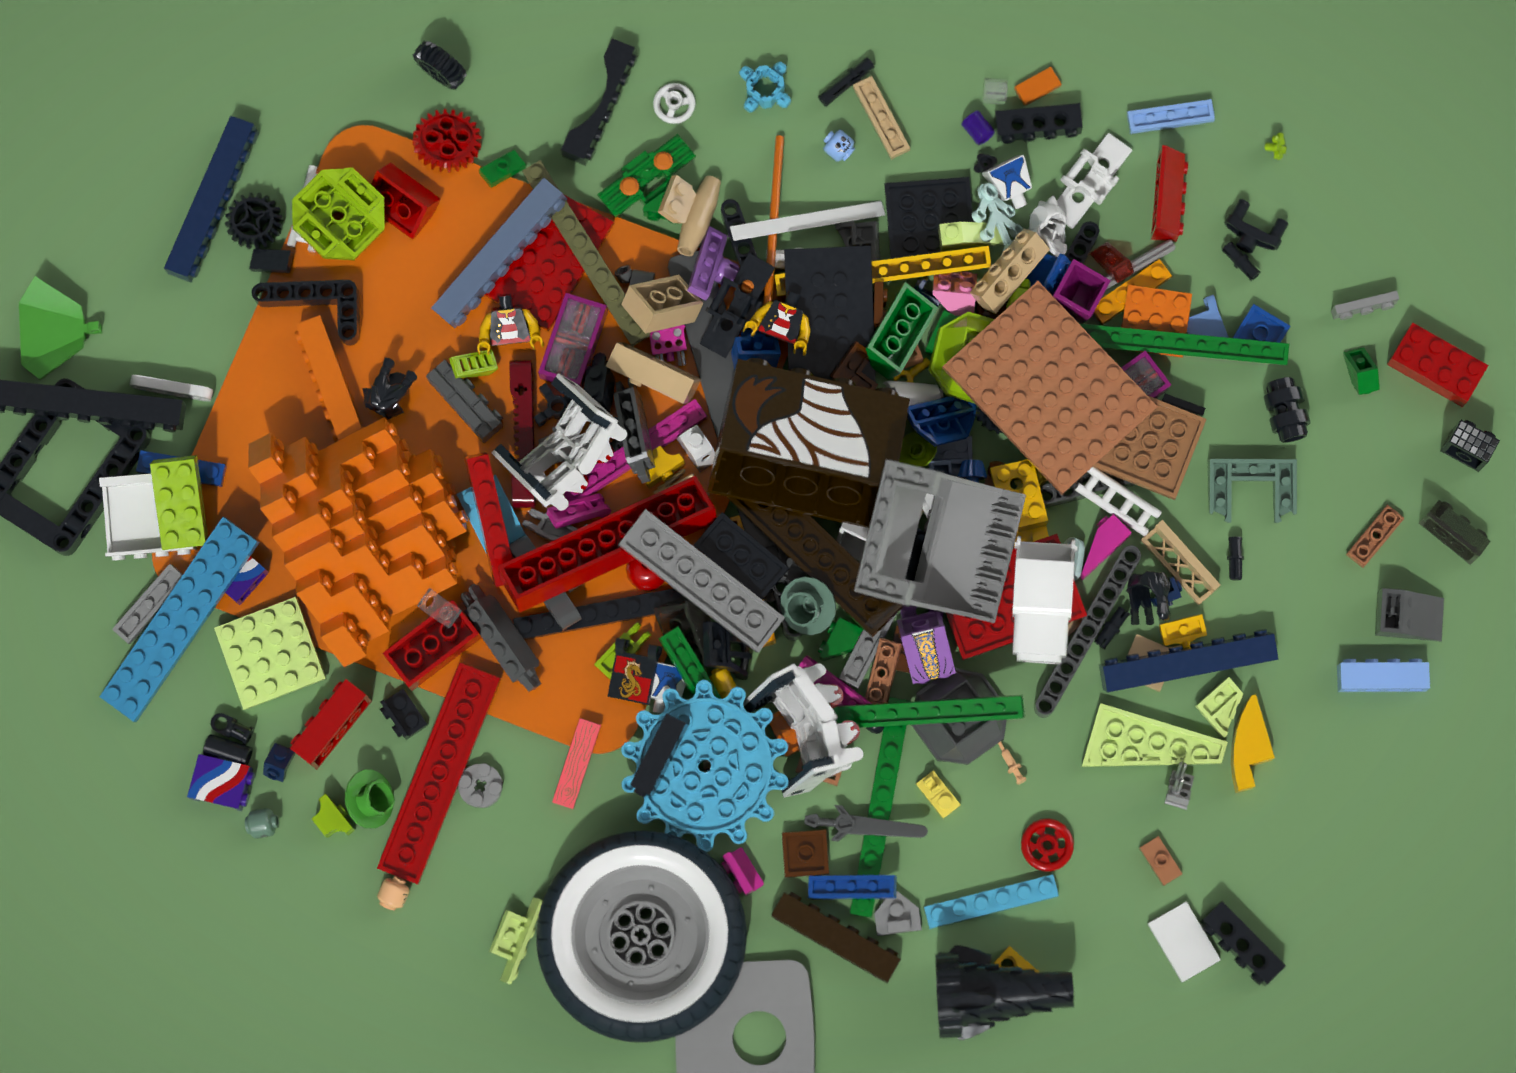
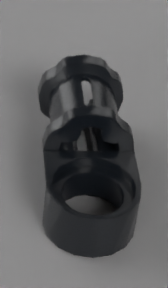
M223 713L214 715L210 722L214 731L228 738L234 737L242 741L244 745L248 744L255 729L252 726L242 725L238 723L237 719ZM223 717L227 720V726L221 730L217 729L215 722L218 718Z

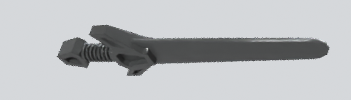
M835 805L841 814L836 819H823V817L821 818L817 814L805 816L804 824L815 829L820 825L835 827L839 832L830 841L837 842L848 834L923 838L928 833L926 826L849 815L842 805Z

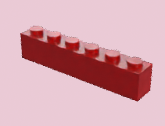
M486 452L466 456L464 459L493 583L498 587L504 585L500 578L498 566L512 560V555L489 456Z

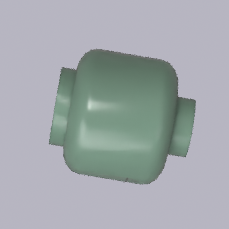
M269 808L252 810L248 817L245 818L246 832L251 834L253 838L271 837L275 834L276 828H279L278 815H274L273 811Z

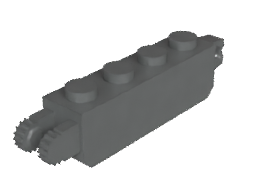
M628 378L629 388L624 389L620 381L616 382L617 392H614L613 395L619 426L627 431L626 438L622 440L627 463L633 473L638 475L641 482L645 483L651 481L649 469L656 466L642 396L638 392L637 386L630 383V378Z
M472 584L469 587V592H463L460 596V599H462L463 604L467 608L464 611L511 681L513 683L519 681L528 691L535 690L541 685L535 669L539 666V660L497 599L492 595L486 596L477 584Z

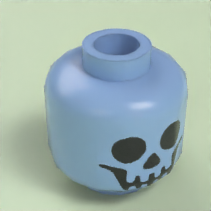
M838 130L835 133L830 131L823 140L826 143L823 148L824 152L835 161H845L855 150L853 147L854 140L842 130Z

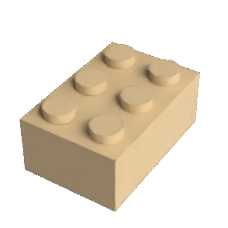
M680 275L629 285L621 305L646 334L695 322L703 302L698 296L687 291L688 284Z

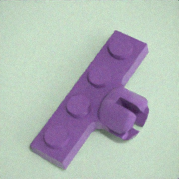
M710 226L703 238L687 289L688 292L705 301L710 296L714 281L720 285L723 283V277L734 281L740 270L738 264L723 257V250L728 236Z

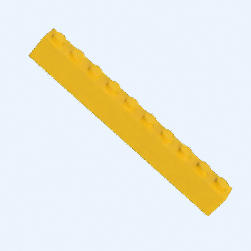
M989 246L871 261L872 283H875V281L885 282L989 268L991 266ZM785 273L775 274L777 296L786 295Z

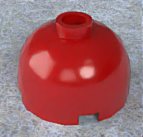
M637 559L626 564L627 578L639 590H657L665 582Z

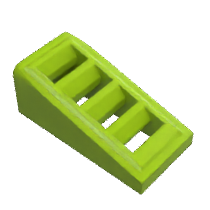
M487 350L480 351V355L478 352L449 358L455 379L491 375L498 369L492 350H490L489 355H487ZM460 362H462L465 371L462 370Z

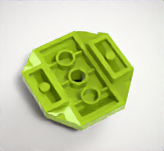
M353 167L321 170L292 199L293 230L324 259L355 260L385 229L384 196ZM335 212H341L344 218L342 220H335L332 215Z
M966 312L938 329L928 370L935 377L946 395L974 403L942 367L995 319Z

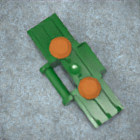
M676 134L654 152L648 153L645 150L622 167V176L598 193L597 196L615 218L638 201L645 206L664 192L668 187L671 176L692 161L696 155L679 134ZM664 177L666 179L664 183L644 197L643 191L646 184L654 178L660 179Z

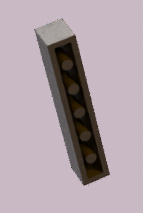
M790 891L788 895L784 892L771 918L888 984L901 960L897 957L899 955L898 952L889 947L884 950L878 946L880 942L872 937L863 938L858 935L860 933L858 929L850 925L846 928L839 924L841 920L831 914L825 916L820 913L821 908L809 903L807 906L800 902L802 898Z

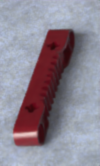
M512 360L509 363L510 392L515 408L513 409L515 416L513 418L515 423L513 429L516 442L514 443L516 450L514 455L518 462L534 449L532 360ZM521 388H524L525 390L523 392V395H519L518 393L520 392ZM512 474L513 508H535L536 497Z

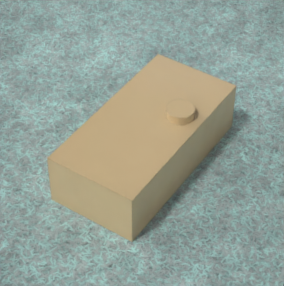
M625 342L616 343L606 364V367L629 377L630 383L639 387L643 384L683 404L691 402L701 381L700 378Z

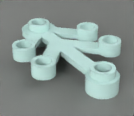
M991 183L982 184L978 187L980 203L978 209L972 213V218L976 223H981L986 219L985 212L988 206L990 210L986 228L980 232V237L984 242H989L994 238V230L997 227L1004 243V251L1014 241H1011L1009 234L1015 238L1023 228L1010 220L1015 215V210L1011 205H1007L997 197L998 191L996 187Z

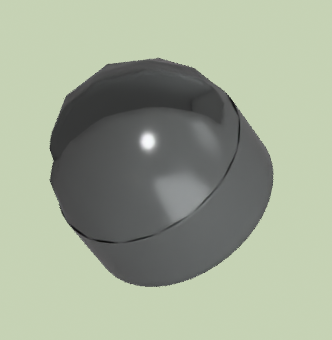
M624 265L615 271V275L619 282L628 284L630 283L633 271L629 265Z

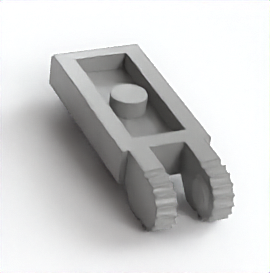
M531 509L529 514L533 518L540 520L538 526L527 520H524L522 523L525 528L549 541L556 540L577 530V528L571 525L555 529L547 513L543 514L535 509Z

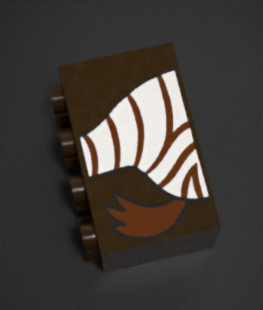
M750 358L747 361L738 359L725 403L707 492L869 528L886 460L895 462L900 460L910 398L899 396L895 390L890 388L871 390L858 387L852 380L847 378L828 380L815 377L812 372L804 368L784 370L771 367L769 362L760 358Z

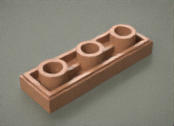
M1387 504L1346 555L1364 568L1404 520V517ZM1373 533H1377L1379 539L1374 538Z
M880 638L865 699L870 703H888L902 643ZM881 669H884V670H885V676H884V677H882V676L880 675V670H881Z

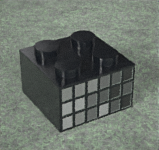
M1460 420L1451 430L1441 452L1479 472L1489 462L1500 440L1496 439L1493 433L1476 428V424L1473 422Z

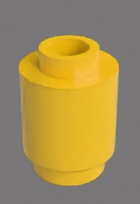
M718 668L711 671L712 675L709 677L721 698H726L730 691L737 687L730 671Z

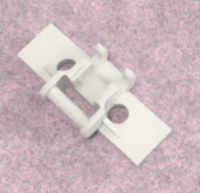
M1109 133L1093 154L1083 149L1080 152L1081 156L1066 176L1063 175L1060 179L1068 187L1059 197L1057 203L1065 213L1066 225L1071 229H1074L1093 202L1100 205L1105 200L1106 195L1119 181V178L1114 176V174L1132 152L1131 148ZM1098 161H1107L1109 164V168L1106 169L1104 166L1100 165ZM1085 163H1090L1089 165L1092 166L1091 170L1084 180H1081L1079 183L1073 181ZM1074 193H1081L1084 196V201L1077 203L1072 199V195Z

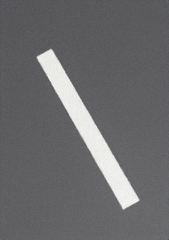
M878 201L730 226L733 240L737 241L884 216L885 212L882 202Z

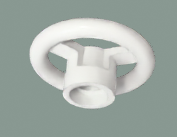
M667 84L660 88L654 97L653 106L655 113L661 120L667 123H682L693 114L695 97L691 90L682 84ZM669 90H680V91L684 92V93L687 95V97L682 98V95H681L679 92H677V91H671V92H668V91H669ZM662 96L665 98L666 105L669 107L667 115H665L660 108V99ZM672 100H677L678 103H677V104H671V101H672ZM689 104L685 114L673 117L675 110L679 109L682 105Z

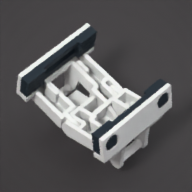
M558 373L551 385L572 400L556 425V432L547 437L520 462L502 444L491 453L545 507L552 504L558 510L563 511L569 504L563 494L566 491L582 493L587 488L589 482L585 474L593 470L596 462L606 463L613 457L614 449L609 444V438L622 441L626 438L627 431L617 424L618 421L584 389ZM585 422H591L586 433L580 434ZM558 460L562 462L559 467L546 477L544 474L545 470Z
M792 664L771 675L744 700L743 706L749 713L773 701L791 729L794 728L796 731L803 762V771L794 778L788 779V786L782 790L784 798L810 792L826 778L848 770L853 762L861 760L864 755L861 748H845L848 746L847 744H851L859 737L860 729L858 725L851 720L836 724L837 716L834 715L832 708L843 701L842 689L835 684L823 685L818 683L814 685V682L826 672L822 664H816L804 669Z

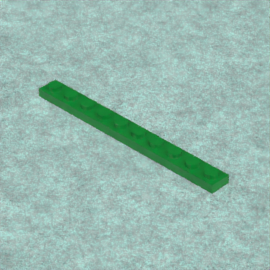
M1080 324L1102 348L1133 351L1146 350V352L1279 365H1287L1289 343Z
M1023 695L843 705L832 708L834 715L837 716L836 724L851 720L859 728L1022 719L1025 717Z
M889 697L888 703L910 702V700ZM907 725L884 726L868 811L869 818L890 820ZM864 835L857 875H880L886 836ZM852 899L850 914L872 918L875 899Z

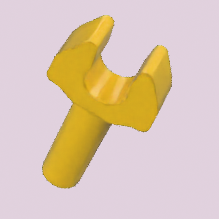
M928 358L923 359L924 362L915 365L910 370H903L901 374L894 377V381L905 377L907 382L914 383L913 378L930 365V361Z

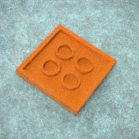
M1127 285L1121 327L1186 334L1192 293ZM1147 352V353H1152V354L1167 355V356H1174V357H1181V358H1183V355Z

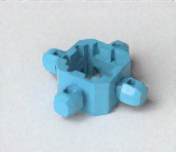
M779 61L772 69L767 65L759 66L755 72L750 67L743 66L739 75L743 80L747 81L746 90L748 98L744 103L745 110L750 113L754 112L758 105L764 109L772 108L776 101L777 105L782 108H787L790 105L791 98L784 93V79L782 76L787 68L784 63ZM768 77L773 83L777 84V88L771 96L762 97L760 93L753 90V86L756 85L759 79Z

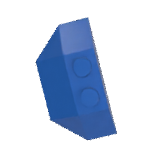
M949 396L909 406L907 418L915 432L935 447L966 439L973 426L977 407L975 403Z

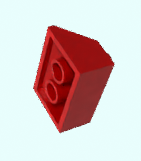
M391 162L377 170L371 183L384 196V219L412 240L433 216L441 200Z

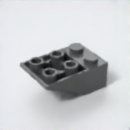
M1382 588L1378 592L1375 636L1441 642L1444 598L1407 590Z

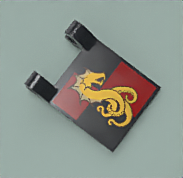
M616 638V654L608 697L650 705L657 663L662 654L663 647L649 644L647 657L627 653L630 640Z

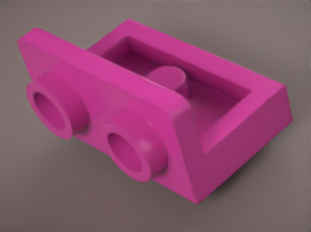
M742 847L722 856L724 862L721 864L727 874H733L736 879L733 884L739 894L743 892L747 896L764 885V882Z

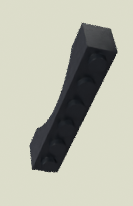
M611 39L604 54L607 83L603 99L588 120L569 131L561 148L563 157L585 166L588 160L591 161L596 151L594 146L597 141H601L604 130H602L604 124L609 123L613 113L611 109L614 104H618L621 97L619 91L622 85L626 86L628 82L630 67L634 68L638 56L636 55L635 47L616 39Z

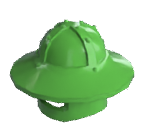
M361 770L349 780L345 791V805L349 816L356 824L364 828H378L385 824L391 816L395 803L390 783L381 773L375 770Z

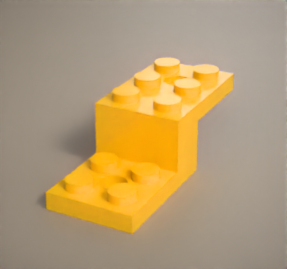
M1027 459L991 467L990 473L994 487L1026 495L1015 542H1017V536H1021L1022 542H1034L1048 537L1046 527L1048 517L1035 466ZM1018 479L1022 482V488L1014 490L1011 488L1010 482Z

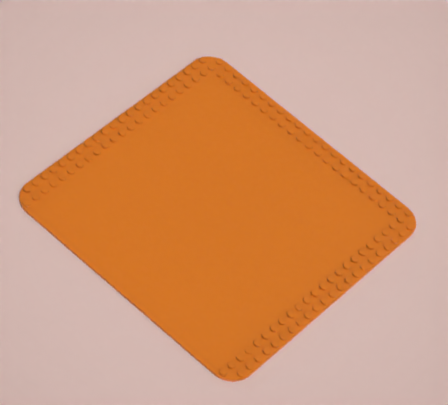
M370 125L354 126L337 134L327 145L317 167L316 174L325 169L353 167L371 184L377 170L391 162L441 199L433 216L413 240L384 219V231L355 260L324 259L319 253L308 251L309 244L298 241L294 248L289 247L287 242L291 232L290 229L281 249L291 250L294 253L290 273L271 272L267 283L351 280L355 283L360 295L359 341L350 346L344 344L338 335L337 305L261 307L257 304L192 453V456L197 455L198 460L221 463L227 466L222 487L201 484L208 537L221 518L226 517L260 542L251 554V557L269 572L241 605L225 593L215 608L241 618L297 597L315 647L333 654L320 637V623L296 594V580L284 565V551L273 539L272 523L260 509V483L248 469L249 444L269 433H272L276 439H280L284 447L303 437H306L310 443L313 442L318 451L335 443L330 431L334 427L331 421L327 422L323 410L327 409L324 402L320 403L316 390H319L317 382L313 383L309 374L312 367L310 362L306 364L302 355V351L305 348L303 343H298L295 332L298 331L296 324L319 315L321 316L363 428L384 418L375 411L365 407L362 389L372 387L384 359L390 358L395 362V366L391 369L390 374L399 372L405 375L408 370L415 372L417 380L412 383L405 396L399 402V406L403 409L404 413L391 419L386 418L389 424L393 423L396 427L399 438L406 441L412 455L415 454L417 456L431 448L435 455L438 454L444 464L442 467L444 479L447 483L451 482L456 491L454 499L457 507L464 512L465 510L457 496L458 493L471 487L464 457L483 452L488 454L493 476L496 475L513 508L512 473L491 453L502 444L515 458L514 452L516 450L514 443L516 442L513 426H515L513 409L515 408L510 392V361L532 360L534 417L548 408V401L539 389L543 384L546 383L554 395L565 396L551 385L552 382L540 379L538 373L555 322L550 331L539 326L540 337L544 342L543 348L540 341L534 343L535 350L530 345V342L490 346L498 369L491 375L466 377L475 386L472 390L477 395L481 393L489 402L487 404L488 408L491 411L496 409L503 418L501 420L503 428L485 443L479 439L429 383L426 375L442 361L446 360L451 364L449 360L451 357L478 352L480 326L486 314L491 313L492 308L500 307V304L483 296L479 306L471 310L466 315L467 319L456 328L452 327L431 307L532 192L533 188L530 184L512 177L491 188L479 174V169L483 166L467 162L466 169L460 165L458 172L454 167L451 168L450 173H448L447 168L439 172L438 166L432 170L431 163L424 165V159L418 160V153H414L413 140ZM584 205L614 222L612 229L598 252L625 295L630 283L623 284L619 282L615 275V271L621 266L629 265L632 271L636 269L655 273V280L670 277L668 262L672 257L681 255L677 250L679 240ZM335 212L332 217L335 220H342L344 215L341 212ZM584 273L572 295L605 305L587 274ZM774 277L772 300L773 302L775 300L784 302L786 295L777 296ZM733 286L729 288L723 299L727 309L735 296L736 288ZM346 289L343 295H351L354 289ZM304 290L301 293V297L309 296L311 291ZM324 290L322 296H329L332 290ZM263 291L260 299L265 298L268 292ZM282 291L279 297H287L289 295V291ZM347 309L344 312V316H351L354 310ZM609 309L593 355L594 358L595 354L599 352L604 353L606 361L609 360L616 343L625 342L631 345ZM684 329L687 348L684 351L686 365L683 366L681 351L682 366H679L677 352H673L675 361L667 362L666 353L663 354V359L665 362L699 378L688 336ZM345 331L344 337H351L354 331ZM650 336L633 346L652 355ZM778 339L781 355L777 368L783 369L788 357V343ZM676 340L675 344L677 346H682L683 342L681 340ZM670 341L665 342V347L671 348L672 343ZM656 343L654 348L657 350L661 349V344ZM485 347L480 349V351L487 350ZM460 362L462 370L465 371L462 362ZM610 369L615 377V383L620 381L624 389L629 388V377ZM700 381L692 400L696 399L706 413L707 419L698 424V427L710 442L714 451H716L718 440ZM643 384L641 387L637 386L638 392L642 396L648 430L688 404L678 402ZM524 388L520 389L519 395H523ZM613 395L611 415L618 418ZM556 403L553 405L552 410L556 412L561 411L564 405ZM551 418L541 427L538 426L534 419V449L539 445V439L554 433L552 428L556 427L560 419ZM585 422L580 434L586 433L591 422ZM609 438V443H611L614 439ZM677 439L663 447L667 454L676 455L679 453L685 462V465L675 471L674 475L682 469H685V473L670 484V486L688 475L694 474L705 492H707L713 464L699 472ZM562 462L553 464L545 470L544 474L546 477L559 467ZM630 469L594 494H602L605 499L604 503L610 507V514L654 495L653 491L657 490V487L665 482L662 480L649 489L645 483L641 482L638 475L634 474L632 469ZM710 493L708 497L715 507L717 519L722 512L725 513L730 500L726 496ZM537 498L535 508H513L524 533L529 537L535 548L551 541L525 528L522 523L524 520H527L538 526L540 520L533 518L529 511L535 509L545 514L547 513V508L553 507L552 504L545 507ZM601 517L578 522L571 526L580 529L586 524L588 525L601 519ZM468 518L466 522L467 532L453 538L456 544L457 584L390 617L389 632L369 641L367 656L354 663L403 681L382 653L451 600L457 604L467 617L464 612L467 608L463 604L462 599H460V596L463 592H469V587L472 584H477L486 596H494L513 624L514 618L550 611L542 602L519 613L505 586L496 587L494 585L487 554ZM710 525L683 537V539L694 546ZM196 546V550H191V554L178 555L177 551L169 552V556L156 557V554L152 553V562L157 576L169 564H172L184 574L202 546ZM626 564L585 582L570 593L566 591V594L574 606L578 607L673 588L664 582L657 590H639L628 580ZM685 610L525 640L539 660V666L535 669L541 685L532 691H528L519 681L514 683L511 681L482 637L418 686V688L445 698L459 663H463L501 678L487 713L488 715L567 746H571L579 719L581 718L601 725L592 754L610 753L621 748L624 743L631 740L639 727L636 722V716L640 711L646 710L647 705L608 697L610 679L594 664L616 642V638L626 633L637 622L641 624V627L631 639L636 643L643 633L648 631L651 634L649 639L636 653L637 655L648 657L649 644L662 646L658 638L673 628L679 627ZM664 648L658 663H665L668 654Z

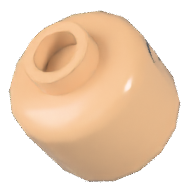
M394 876L393 879H384L377 894V898L380 900L379 904L393 911L396 908H402L410 892L408 886L405 885L406 880Z

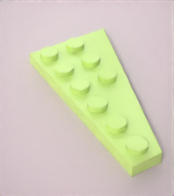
M1100 703L1081 767L1179 765L1180 762H1183V765L1184 762L1187 765L1221 764L1228 742Z

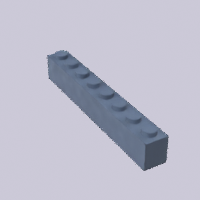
M543 178L431 308L452 327L456 328L462 325L467 319L466 315L479 306L481 298L485 293H489L494 288L498 278L503 277L508 272L510 264L522 256L523 249L535 241L537 233L549 225L551 217L556 211L559 212L564 207L567 200L565 195Z

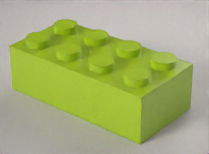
M197 455L153 460L150 463L162 550L203 546L208 539Z

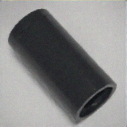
M212 734L208 736L203 749V755L243 765L249 764L253 748Z

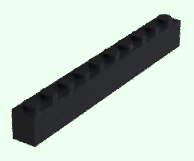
M0 380V413H5V410L22 416H25L26 413H34V416L40 418H47L48 415L56 416L59 420L77 418V421L84 423L96 420L103 425H112V422L128 428H132L133 425H140L141 428L147 430H154L155 427L163 428V431L166 432L183 430L187 406L183 400Z

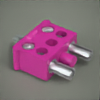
M685 325L650 332L652 355L659 359L660 354V359L664 361L663 354L666 353L667 362L675 361L673 352H677L679 366H682L681 351L683 366L686 365L684 351L687 350L684 335ZM676 340H681L683 342L682 346H677L675 344ZM670 341L672 347L666 348L665 342ZM660 343L661 349H655L654 345Z

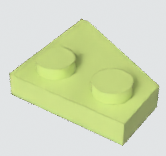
M1226 677L1195 707L1218 734L1225 738L1243 693L1230 677Z

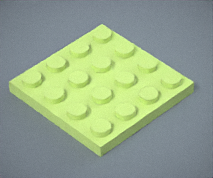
M297 597L214 628L243 710L327 679Z

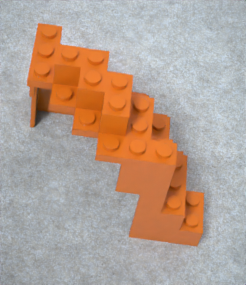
M385 417L320 451L306 437L284 447L281 440L276 439L272 433L249 444L248 469L260 483V509L272 523L273 539L284 551V565L296 580V594L320 623L321 639L343 667L367 656L368 642L389 632L390 617L457 584L456 544L453 538L467 532L466 522L468 518L465 512L457 507L454 499V494H456L454 486L451 482L447 483L444 479L445 476L442 471L444 464L438 454L435 455L431 448L417 456L415 454L412 455L406 441L399 438L396 427L393 423L389 424Z

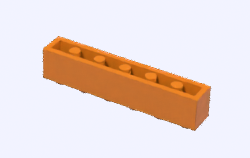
M319 315L297 323L298 331L295 332L298 343H303L305 348L302 351V355L306 364L310 362L312 367L309 374L313 383L317 382L319 390H316L320 403L324 402L327 409L323 410L327 422H332L334 429L330 431L336 442L359 431L363 427L325 324Z

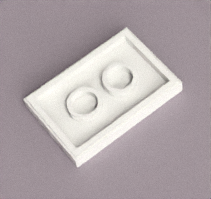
M1187 902L1148 923L1150 930L1181 982L1186 981L1221 960Z

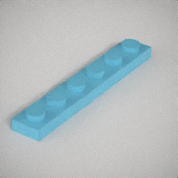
M1049 875L925 906L924 911L929 929L1055 898L1059 894L1054 876Z

